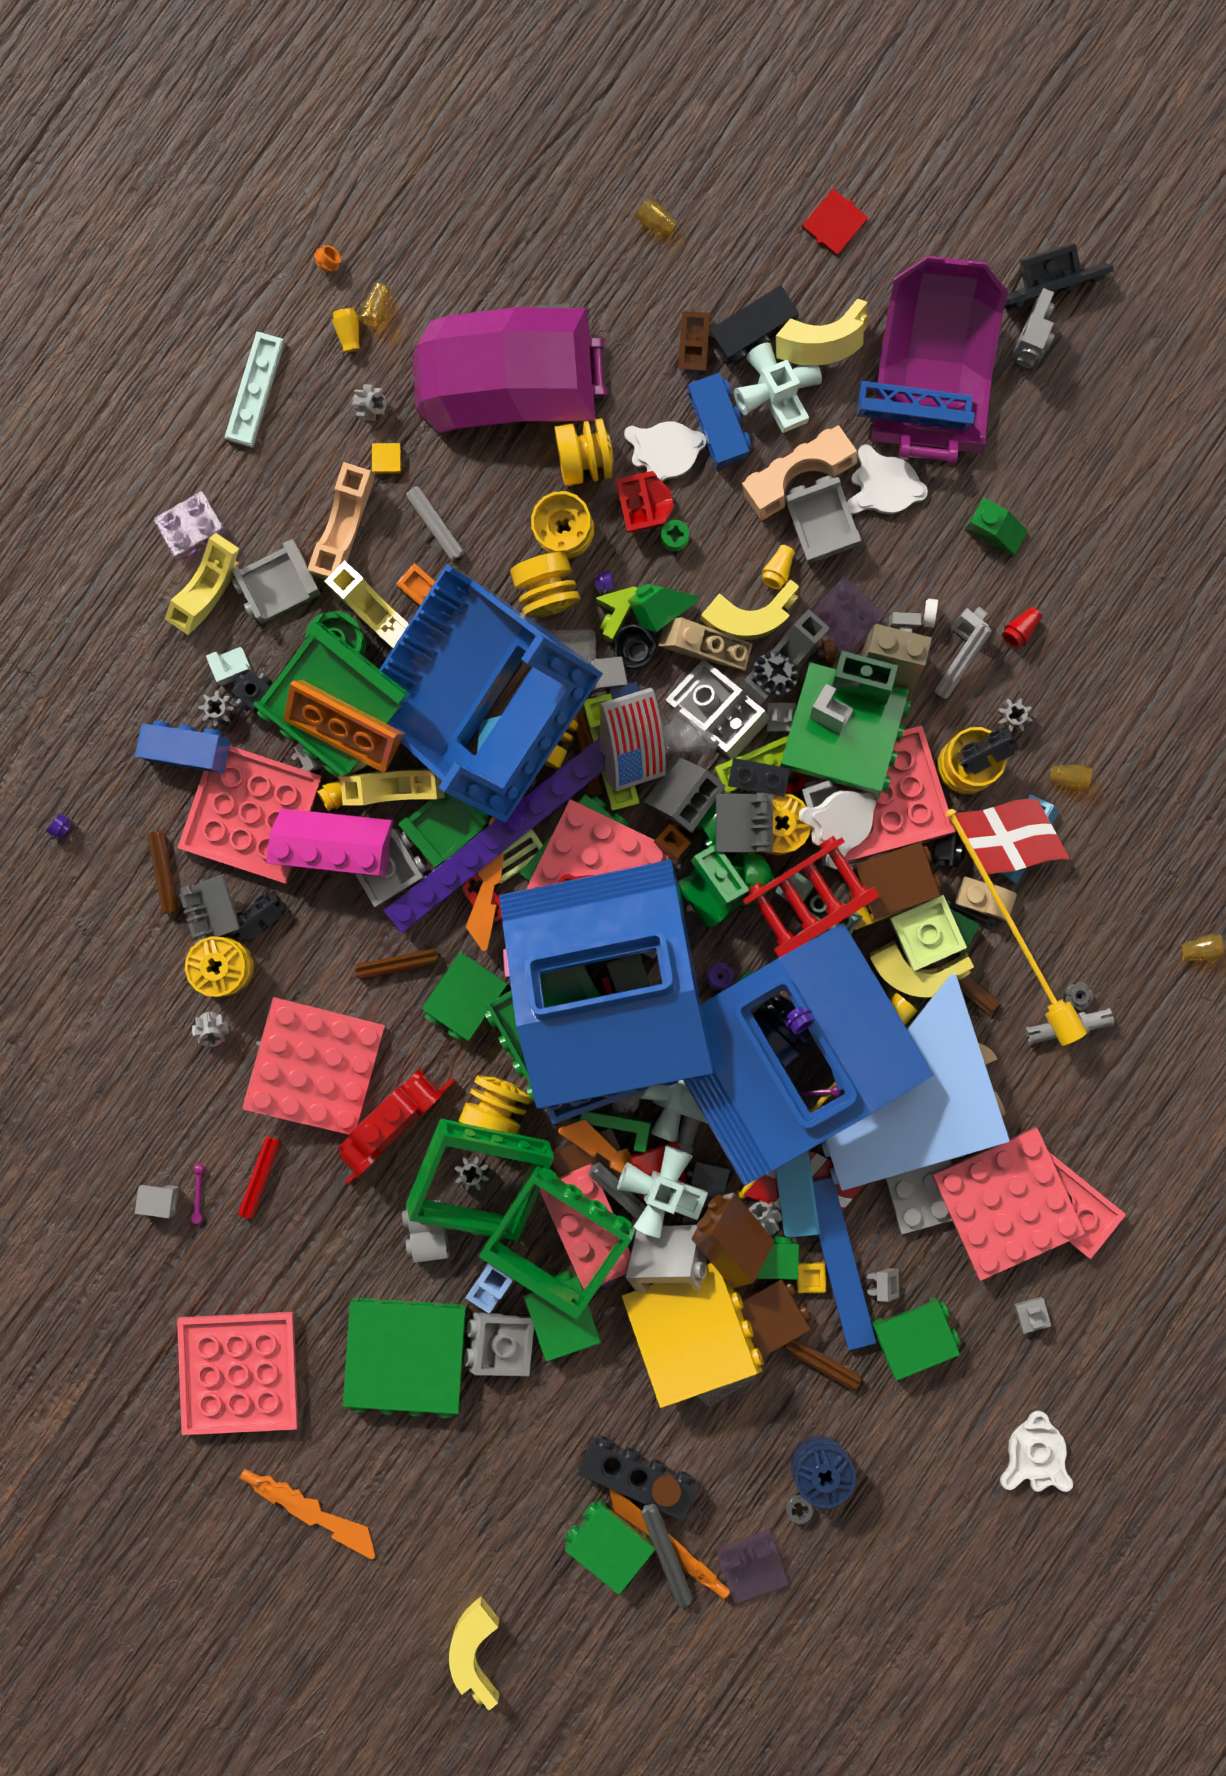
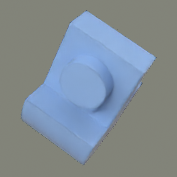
M487 1263L483 1272L467 1294L466 1299L490 1314L513 1279Z

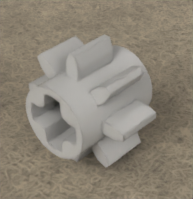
M364 384L363 390L354 391L355 395L351 404L357 411V417H365L366 420L376 421V415L385 414L384 410L388 400L382 394V388H374V385Z
M218 690L215 691L213 697L204 695L206 700L204 705L198 706L200 710L206 713L203 721L208 722L213 718V724L216 727L220 726V721L225 720L230 723V712L236 711L235 708L228 704L232 698L228 695L221 699V693ZM216 703L220 705L222 710L220 714L214 712L213 706Z
M1021 698L1015 704H1012L1009 699L1005 700L1004 705L1006 709L999 708L996 710L1001 715V720L997 722V725L1003 724L1009 727L1010 731L1015 727L1019 733L1024 731L1022 723L1032 722V719L1027 717L1031 706L1025 708L1022 705ZM1018 712L1019 717L1017 719L1011 720L1009 718L1011 713Z
M206 1012L200 1017L195 1018L196 1025L192 1026V1034L194 1038H198L199 1045L215 1047L225 1041L224 1034L229 1033L228 1022H223L222 1014Z
M465 1156L463 1158L465 1166L455 1167L456 1171L461 1172L460 1177L455 1182L463 1181L466 1184L465 1191L472 1185H475L476 1189L480 1190V1180L488 1181L490 1178L484 1175V1170L489 1165L478 1163L479 1156H476L474 1161L471 1162ZM472 1166L476 1167V1173L480 1176H475L473 1180H469V1174L465 1170H469Z
M760 1201L749 1208L750 1212L769 1235L779 1230L778 1221L782 1220V1215L774 1202L767 1204Z

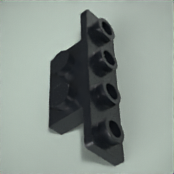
M1074 243L1021 259L1019 261L1024 288L1008 293L1006 305H1009L1011 308L1026 304V299L1032 297L1037 299L1043 288L1049 291L1062 288L1065 291L1079 287V282L1082 281L1096 282L1106 278L1105 274L1114 271L1113 265L1100 263L1081 269L1077 246Z

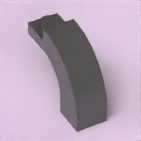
M809 609L791 627L770 653L780 651L786 657L791 656L793 664L798 666L830 628ZM780 666L776 669H773L770 678L772 679L774 676L780 674L782 671V667ZM753 671L740 684L760 704L771 694L764 691L757 684Z

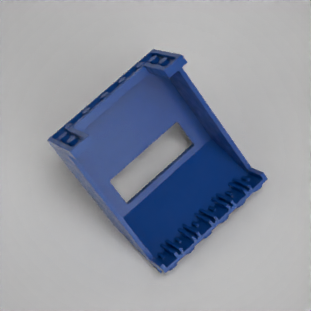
M448 564L442 570L380 668L383 673L411 694L388 724L405 733L401 743L442 780L439 788L443 792L505 823L603 675L600 670L534 620ZM523 660L532 666V669L477 754L473 755L466 746Z
M671 859L499 895L516 1027L537 1109H557L565 1103H586L595 1097L611 1098L618 1096L620 1092L630 1090L642 1092L649 1089L650 1086L660 1084L672 1086L680 1080L690 1078L692 1080H702L710 1074H715L708 1049L683 911V897ZM654 950L657 951L662 984L545 1008L541 983L542 973Z
M841 923L702 1003L701 1010L708 1049L715 1074H710L702 1080H692L690 1078L683 1081L743 1185L746 1186L873 1114L934 1074L844 923ZM781 991L787 992L795 1008L811 1009L812 1012L810 1014L815 1021L808 1030L845 1091L844 1095L814 1112H810L751 1012L754 1007Z

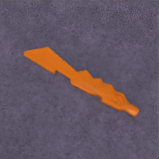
M492 817V818L489 820V826H490L493 822H495V821L497 820V818ZM503 853L478 872L483 883L466 925L467 930L482 951H486L489 945L496 905H492L491 901L494 886L501 882Z
M586 1120L561 1127L558 1130L560 1135L592 1157H595L596 1153L610 1161V1168L619 1174L622 1173L627 1162L632 1165L630 1158L632 1155L627 1148L616 1151Z
M244 1469L239 1479L251 1485L254 1491L273 1504L278 1502L283 1505L289 1513L310 1526L317 1523L334 1532L331 1536L332 1539L369 1559L375 1558V1551L367 1526L321 1511L318 1499L305 1498L300 1489L294 1490L287 1482H277L272 1476H259Z
M610 1489L609 1492L614 1511L650 1536L641 1514L642 1511L623 1494ZM668 1533L679 1564L684 1572L694 1577L701 1585L711 1589V1591H714L724 1600L729 1595L730 1590L701 1561L696 1560Z

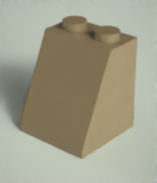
M875 624L866 636L862 656L898 665L893 685L908 689L909 692L906 700L909 701L925 667L932 638Z

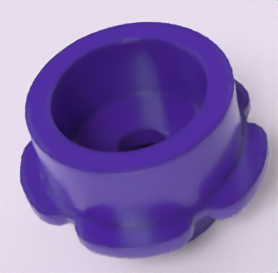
M599 570V576L594 578L598 594L604 593L606 595L616 592L610 570L606 572Z
M59 813L48 827L46 832L53 836L52 840L56 836L62 839L72 825L68 823L69 817L65 818Z
M723 962L715 963L713 967H709L706 973V977L709 979V986L715 990L719 988L722 990L728 989L732 985V979H734L732 968L727 967L726 963ZM718 974H722L723 978L718 979Z
M798 1007L787 1015L786 1027L791 1029L794 1034H799L808 1029L815 1021L810 1014L812 1012L811 1009L803 1010L802 1007Z

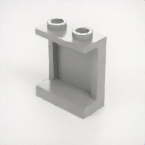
M832 476L820 478L816 481L817 485L805 488L804 485L793 488L789 491L790 495L785 496L808 564L861 545V538L858 530H856L839 477L832 478Z
M293 539L283 543V549L242 569H238V567L232 569L235 578L231 579L238 594L244 593L248 601L244 604L247 613L251 619L256 618L261 624L322 594L313 576L308 571V566Z
M697 1225L662 1226L660 1238L636 1230L626 1279L637 1292H648L649 1283H689L694 1290H701L702 1281L706 1278L707 1257L691 1240Z

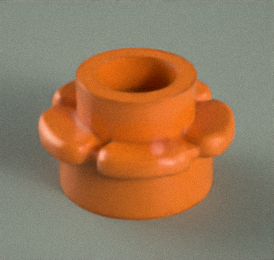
M324 245L316 250L314 256L316 264L321 270L331 272L332 270L337 271L339 269L341 256L334 247Z

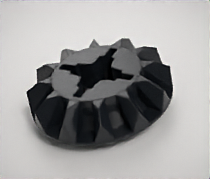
M768 651L764 655L759 656L753 668L757 684L764 691L771 694L779 695L789 692L793 689L799 677L797 675V665L793 664L791 656L786 657L780 651L776 653ZM781 666V673L771 679L773 669Z

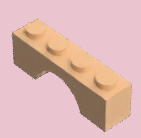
M839 425L833 429H826L815 440L808 444L803 443L794 449L793 453L785 458L774 460L768 468L760 473L755 472L749 475L745 482L742 483L744 497L762 521L785 507V489L795 476L807 471H819L834 478L857 464V450Z
M343 462L335 486L331 515L323 536L316 543L308 567V571L313 577L326 580L344 561L347 563L374 482V477L370 470Z

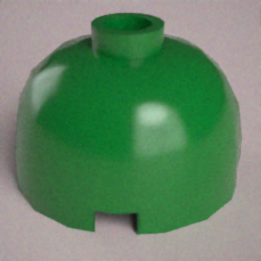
M732 852L728 860L749 889L758 883H761L762 887L775 880L767 860L760 854L755 852ZM742 900L738 907H752L756 903L753 900L746 905Z

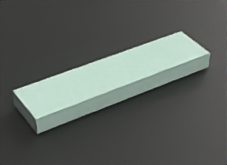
M256 332L224 437L227 441L251 448L254 447L285 344L284 339Z

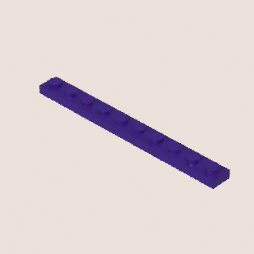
M600 737L523 798L506 823L497 819L386 908L384 912L401 933L405 932L605 771V755L600 751Z

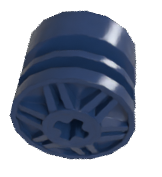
M778 993L774 1000L782 1008L778 1011L768 1003L766 1008L773 1018L768 1021L757 1014L755 1019L780 1062L788 1070L801 1057L794 1044L798 1041L803 1046L810 1048L811 1043L803 1035L806 1032L810 1035L811 1033L806 1029L799 1034H794L791 1029L786 1027L787 1015L796 1008L791 1000Z
M824 1435L812 1436L802 1441L794 1450L791 1459V1473L800 1495L809 1504L819 1508H833L844 1503L852 1494L856 1483L855 1468L845 1448L836 1439ZM828 1470L830 1477L824 1476L820 1479L819 1473H826Z

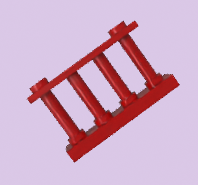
M834 836L819 845L822 849L821 851L762 887L761 883L754 885L749 889L748 897L743 899L746 905L753 900L755 901L778 937L777 943L779 946L774 950L779 958L807 943L880 897L874 887L868 890L866 885L862 886L838 847L845 843L842 837L838 840ZM826 854H829L853 892L851 893L853 900L845 905L841 901L838 902L813 864ZM801 870L805 871L828 907L826 911L829 915L821 920L811 915L788 879ZM777 885L780 886L803 922L801 925L803 931L793 936L792 932L788 933L764 895Z

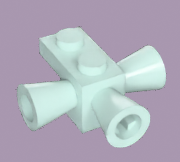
M763 343L753 348L747 354L746 359L758 371L760 379L756 385L735 388L734 397L741 413L747 415L766 402L782 433L806 424L809 416L796 394L798 388L821 384L822 375L819 366L798 365L792 369L788 360L777 364L770 343Z
M683 1080L672 1086L660 1084L650 1086L649 1089L642 1092H635L636 1098L653 1100V1103L664 1108L650 1131L651 1134L671 1142L677 1141L681 1114L708 1123Z
M666 1145L661 1173L653 1171L651 1177L630 1163H626L620 1175L617 1190L644 1194L643 1199L648 1204L633 1226L634 1228L647 1235L660 1238L665 1211L672 1214L678 1212L698 1220L708 1192L678 1180L693 1157L692 1155Z

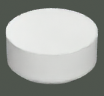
M936 599L926 600L924 627L934 628L938 604Z

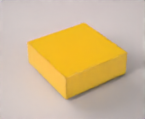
M400 443L372 444L373 474L401 473Z
M824 1262L798 1263L797 1293L826 1292Z

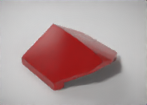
M654 471L616 479L627 533L665 525L674 508L671 490L657 477Z

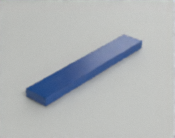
M832 1176L814 1180L813 1187L820 1229L818 1237L847 1348L852 1350L875 1344L876 1340L836 1186Z

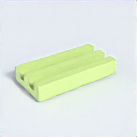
M533 829L503 852V855H505L530 838L534 841L505 860L502 870L536 847L540 849L543 846ZM534 855L504 875H501L500 884L522 871Z

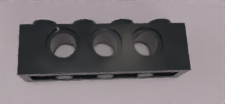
M602 1435L599 1438L591 1437L579 1464L578 1475L643 1504H655L659 1511L679 1520H685L698 1490L697 1482L693 1481L694 1477L681 1470H678V1473L668 1470V1466L657 1459H652L650 1462L641 1458L642 1454L635 1449L626 1447L623 1450L614 1446L615 1442L608 1437ZM609 1458H616L621 1464L617 1469L611 1470L604 1463ZM635 1470H643L647 1476L642 1481H635L631 1478V1474ZM661 1475H671L680 1483V1499L672 1506H661L653 1498L652 1485Z

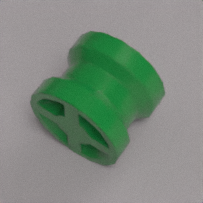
M671 520L662 528L661 543L665 549L671 552L683 550L689 540V529L684 522Z

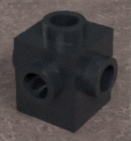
M250 670L247 674L242 673L233 684L235 688L231 692L238 697L235 702L246 712L252 709L257 713L259 709L253 703L263 698L273 682L261 671L256 675ZM255 685L256 692L252 695H249L248 692Z

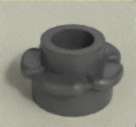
M1077 982L1075 985L1071 984L1066 989V1002H1071L1077 1010L1086 1009L1089 1006V1002L1093 1000L1092 990H1089L1088 985L1083 982ZM1078 993L1082 995L1080 999L1077 998Z

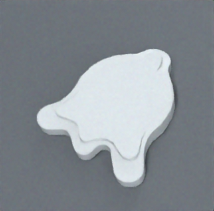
M667 421L648 429L629 426L624 433L626 441L635 448L632 464L635 467H646L647 472L654 471L662 482L678 478L690 471L699 452L706 446V438L703 433L692 431L677 422Z
M863 445L859 448L858 459L861 467L852 475L851 482L859 486L861 492L847 501L851 515L864 510H875L883 514H896L913 503L921 502L926 498L928 493L927 487L919 480L915 470L909 463L896 457L881 456L869 445Z
M838 791L827 797L817 807L801 809L799 819L802 823L811 826L812 842L815 845L819 846L832 836L836 840L842 837L845 843L838 848L845 858L847 852L859 845L871 830L873 810L876 806L875 796L865 791L861 793ZM826 854L827 866L837 869L829 854Z
M1032 1412L1027 1421L1017 1427L1010 1437L1008 1446L1009 1465L1002 1474L1000 1483L1005 1489L1013 1490L1024 1479H1029L1031 1488L1036 1492L1042 1491L1051 1485L1063 1492H1068L1073 1488V1480L1069 1477L1065 1468L1067 1456L1065 1440L1050 1423L1048 1416L1044 1412Z

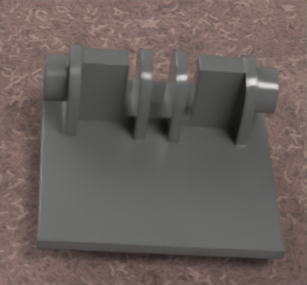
M716 794V852H773V794Z
M224 874L193 886L189 885L180 888L181 894H179V897L181 898L183 908L190 907V909L184 910V914L192 912L193 917L187 918L186 921H195L188 925L191 937L195 938L196 943L211 936L219 937L240 929Z

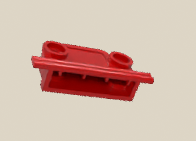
M420 1068L404 1084L394 1090L337 1148L341 1152L339 1155L340 1159L353 1171L344 1182L349 1186L456 1080L451 1077L439 1088Z

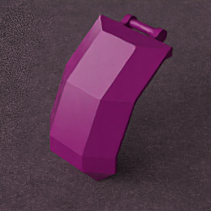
M927 256L896 276L893 280L878 383L972 395L971 412H975L974 423L968 431L874 419L871 441L899 444V459L908 460V457L946 461V464L956 465L958 451L984 453L991 380L1003 312L1008 296V290L986 262ZM876 392V399L884 400L880 396V394ZM897 394L891 399L893 402L911 404L904 394ZM925 397L919 402L923 406L939 408L932 398ZM953 401L946 407L948 409L964 411L965 403ZM910 444H913V445H921V446H930V447H939V448H947V450H945V449H936V448H927V447H918V446H910Z
M514 307L449 315L431 320L412 353L415 409L439 433L517 422H595L594 398H605L608 396L607 387L604 386L602 362L604 339L589 337L588 309ZM590 351H591V362H592L593 385H592V377H591Z

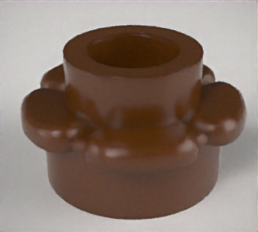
M821 638L822 644L816 645L820 662L826 660V664L830 665V662L837 660L834 642L832 638L827 640Z

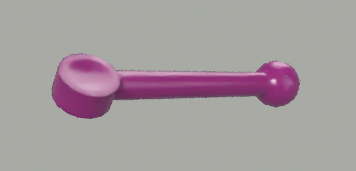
M833 1086L831 1089L798 1092L800 1096L832 1094L834 1097H838L841 1095L842 1090L838 1091L837 1086Z
M197 1164L194 1167L196 1174L194 1213L191 1215V1221L194 1224H198L203 1220V1215L200 1213L202 1174L205 1172V1167L202 1164Z

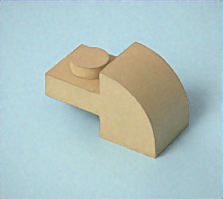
M964 877L955 904L1006 921L986 883ZM994 885L1008 913L1011 915L1017 894Z

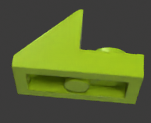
M630 587L596 598L598 605L613 612V615H606L600 629L604 630L602 633L603 639L613 643L615 634L620 630L631 610L628 599L636 594L635 592L638 588Z

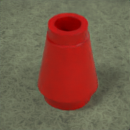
M1030 607L1008 623L1002 633L1005 642L1016 649L1025 646L1042 620V614L1037 609Z

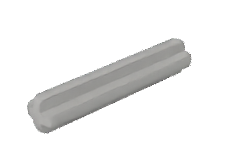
M417 486L406 493L407 498L452 561L459 559L464 554L463 549L423 492Z
M979 623L937 685L935 689L937 695L944 699L950 696L992 631L990 627L983 623Z

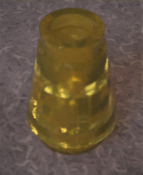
M646 197L635 215L640 220L639 224L663 234L665 233L670 236L678 222L655 199L652 201L648 197Z
M375 283L359 309L360 321L369 327L379 328L386 321L390 288L387 285Z
M1086 764L1052 765L1049 782H1055L1079 792L1089 790L1093 768L1086 767Z
M1210 933L1180 944L1184 961L1219 960V957L1225 956L1221 934L1214 935Z

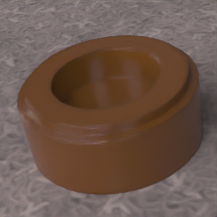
M671 1475L659 1476L652 1485L654 1500L659 1505L665 1507L676 1504L681 1496L679 1481Z

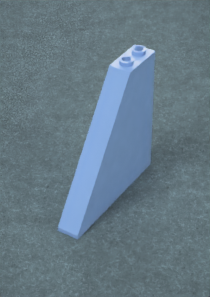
M956 973L949 975L907 1029L934 1075L873 1114L822 1142L825 1156H831L834 1165L833 1168H830L833 1182L835 1185L840 1184L842 1191L1010 1142Z

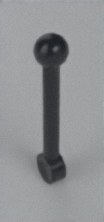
M945 898L949 908L985 923L987 928L996 927L997 921L995 918L983 917L954 904L950 898Z

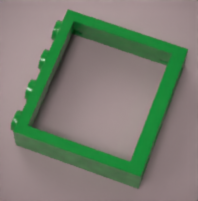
M440 1119L406 1202L409 1221L419 1222L421 1225L440 1226L447 1230L466 1231L474 1235L491 1236L504 1215L425 1200L446 1146L530 1163L517 1193L518 1195L537 1165L541 1168H550L554 1156L549 1141ZM535 1185L500 1238L501 1240L502 1238L514 1241L519 1240L541 1189L539 1186Z
M537 1165L484 1245L479 1257L577 1320L631 1242L636 1228L626 1218L616 1216L608 1211L606 1206L600 1201L591 1200L583 1195L577 1186L566 1184L558 1179L552 1170L541 1168ZM535 1185L618 1237V1240L581 1294L498 1242Z

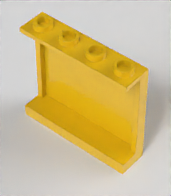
M712 1263L706 1265L707 1274L706 1278L702 1281L701 1290H694L689 1283H655L649 1286L648 1292L634 1291L622 1296L660 1408L762 1372L763 1358L759 1349H754L751 1340L753 1330L749 1321H744L741 1309H743L742 1299L738 1292L734 1293L733 1288Z

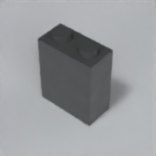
M677 756L667 769L666 775L662 776L644 802L663 818L692 832L715 802L716 794H720L726 785L706 769Z

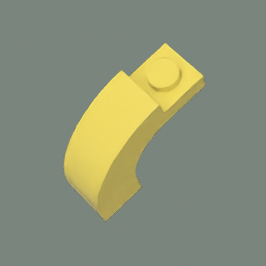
M857 299L841 319L828 325L813 326L790 319L776 335L777 358L799 365H824L843 360L854 354L863 346L864 331L869 324L867 302Z
M217 533L211 536L197 572L187 586L171 599L165 620L187 635L199 626L212 611L234 576L232 569L238 567L239 564L235 561L239 548Z
M344 561L325 580V583L383 641L394 648L408 623L370 587L362 576Z
M790 579L769 605L755 611L739 609L719 593L701 614L700 620L711 629L741 640H752L767 636L779 629L788 620L790 615L783 608L785 607L789 610L798 599L795 593L799 586Z
M429 768L388 770L385 773L378 771L340 777L343 805H367L406 799L445 798L444 792L439 788L442 780Z
M895 940L869 953L874 966L885 981L897 990L917 997H933L950 974L956 973L957 979L960 980L971 973L970 969L974 968L966 952L964 955L947 962L942 967L933 969L920 968L912 971L909 962L903 956Z
M481 1596L465 1610L457 1622L450 1645L449 1665L453 1681L461 1695L471 1688V1694L479 1705L484 1704L490 1710L498 1704L499 1692L480 1669L475 1651L478 1645L498 1628L500 1618Z

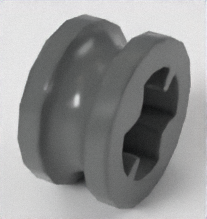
M801 1495L791 1497L786 1503V1513L794 1523L804 1524L812 1517V1505ZM796 1503H801L803 1507L807 1506V1510H803L804 1515L798 1516L796 1512L792 1513V1508L796 1509L794 1506Z

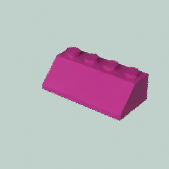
M281 808L269 835L266 863L278 866L387 877L393 821Z

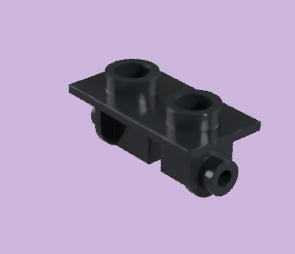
M1007 727L1003 730L996 729L987 735L986 739L978 743L971 742L965 745L957 753V757L966 775L971 773L975 775L992 766L988 756L993 755L998 763L1014 755L1019 746L1015 739H1013L1010 728Z
M733 758L728 786L785 797L790 768Z
M956 809V810H955L956 813H962V812H964V811H962V810H960V809ZM955 826V833L947 836V840L936 839L934 859L937 860L936 865L948 866V861H950V866L959 868L960 861L963 862L965 846L962 845V839Z
M274 890L268 895L264 893L253 902V906L246 912L242 910L236 914L240 929L230 933L231 935L235 934V937L241 944L245 941L250 942L264 931L258 923L261 919L269 927L284 915L283 912L287 908L282 901L277 900Z

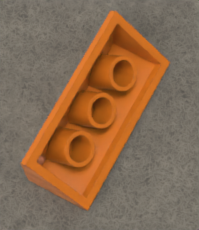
M296 680L290 684L284 721L385 773L405 733L304 680Z

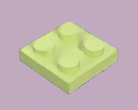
M944 895L889 918L912 971H916L967 948Z

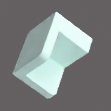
M241 647L222 655L217 652L206 655L215 680L221 686L235 681L242 673L247 674L250 670L252 671L245 652Z

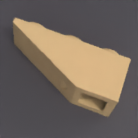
M675 618L663 627L659 646L682 655L701 660L704 659L708 662L745 671L752 643L684 618Z

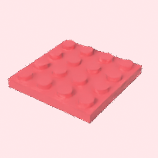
M922 725L904 730L900 743L895 742L893 750L898 751L894 767H888L886 776L891 777L887 793L881 792L873 810L871 830L867 837L859 845L847 852L845 859L848 863L955 833L950 817H946L948 806ZM819 778L821 783L827 781ZM838 784L840 791L864 792L863 790Z
M230 746L224 774L203 771L178 848L287 884L293 867L266 863L270 832L281 808L312 811L323 777Z
M570 799L527 889L558 883L560 877L565 874L573 876L598 875L665 861L670 856L654 843V839Z
M273 997L242 1107L243 1110L350 1134L358 1125L385 1025Z
M1038 1128L1028 1130L1010 1138V1142L990 1147L931 1174L980 1281L1085 1234Z
M294 1312L179 1317L177 1319L182 1435L294 1430L298 1428Z

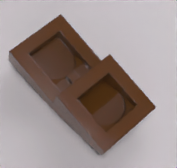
M682 311L678 369L706 370L710 313Z
M672 822L657 837L654 843L676 861L701 831L695 827L690 832Z

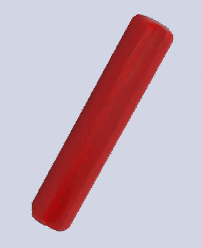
M268 1136L262 1145L238 1215L245 1219H252L257 1210L281 1143L277 1138Z

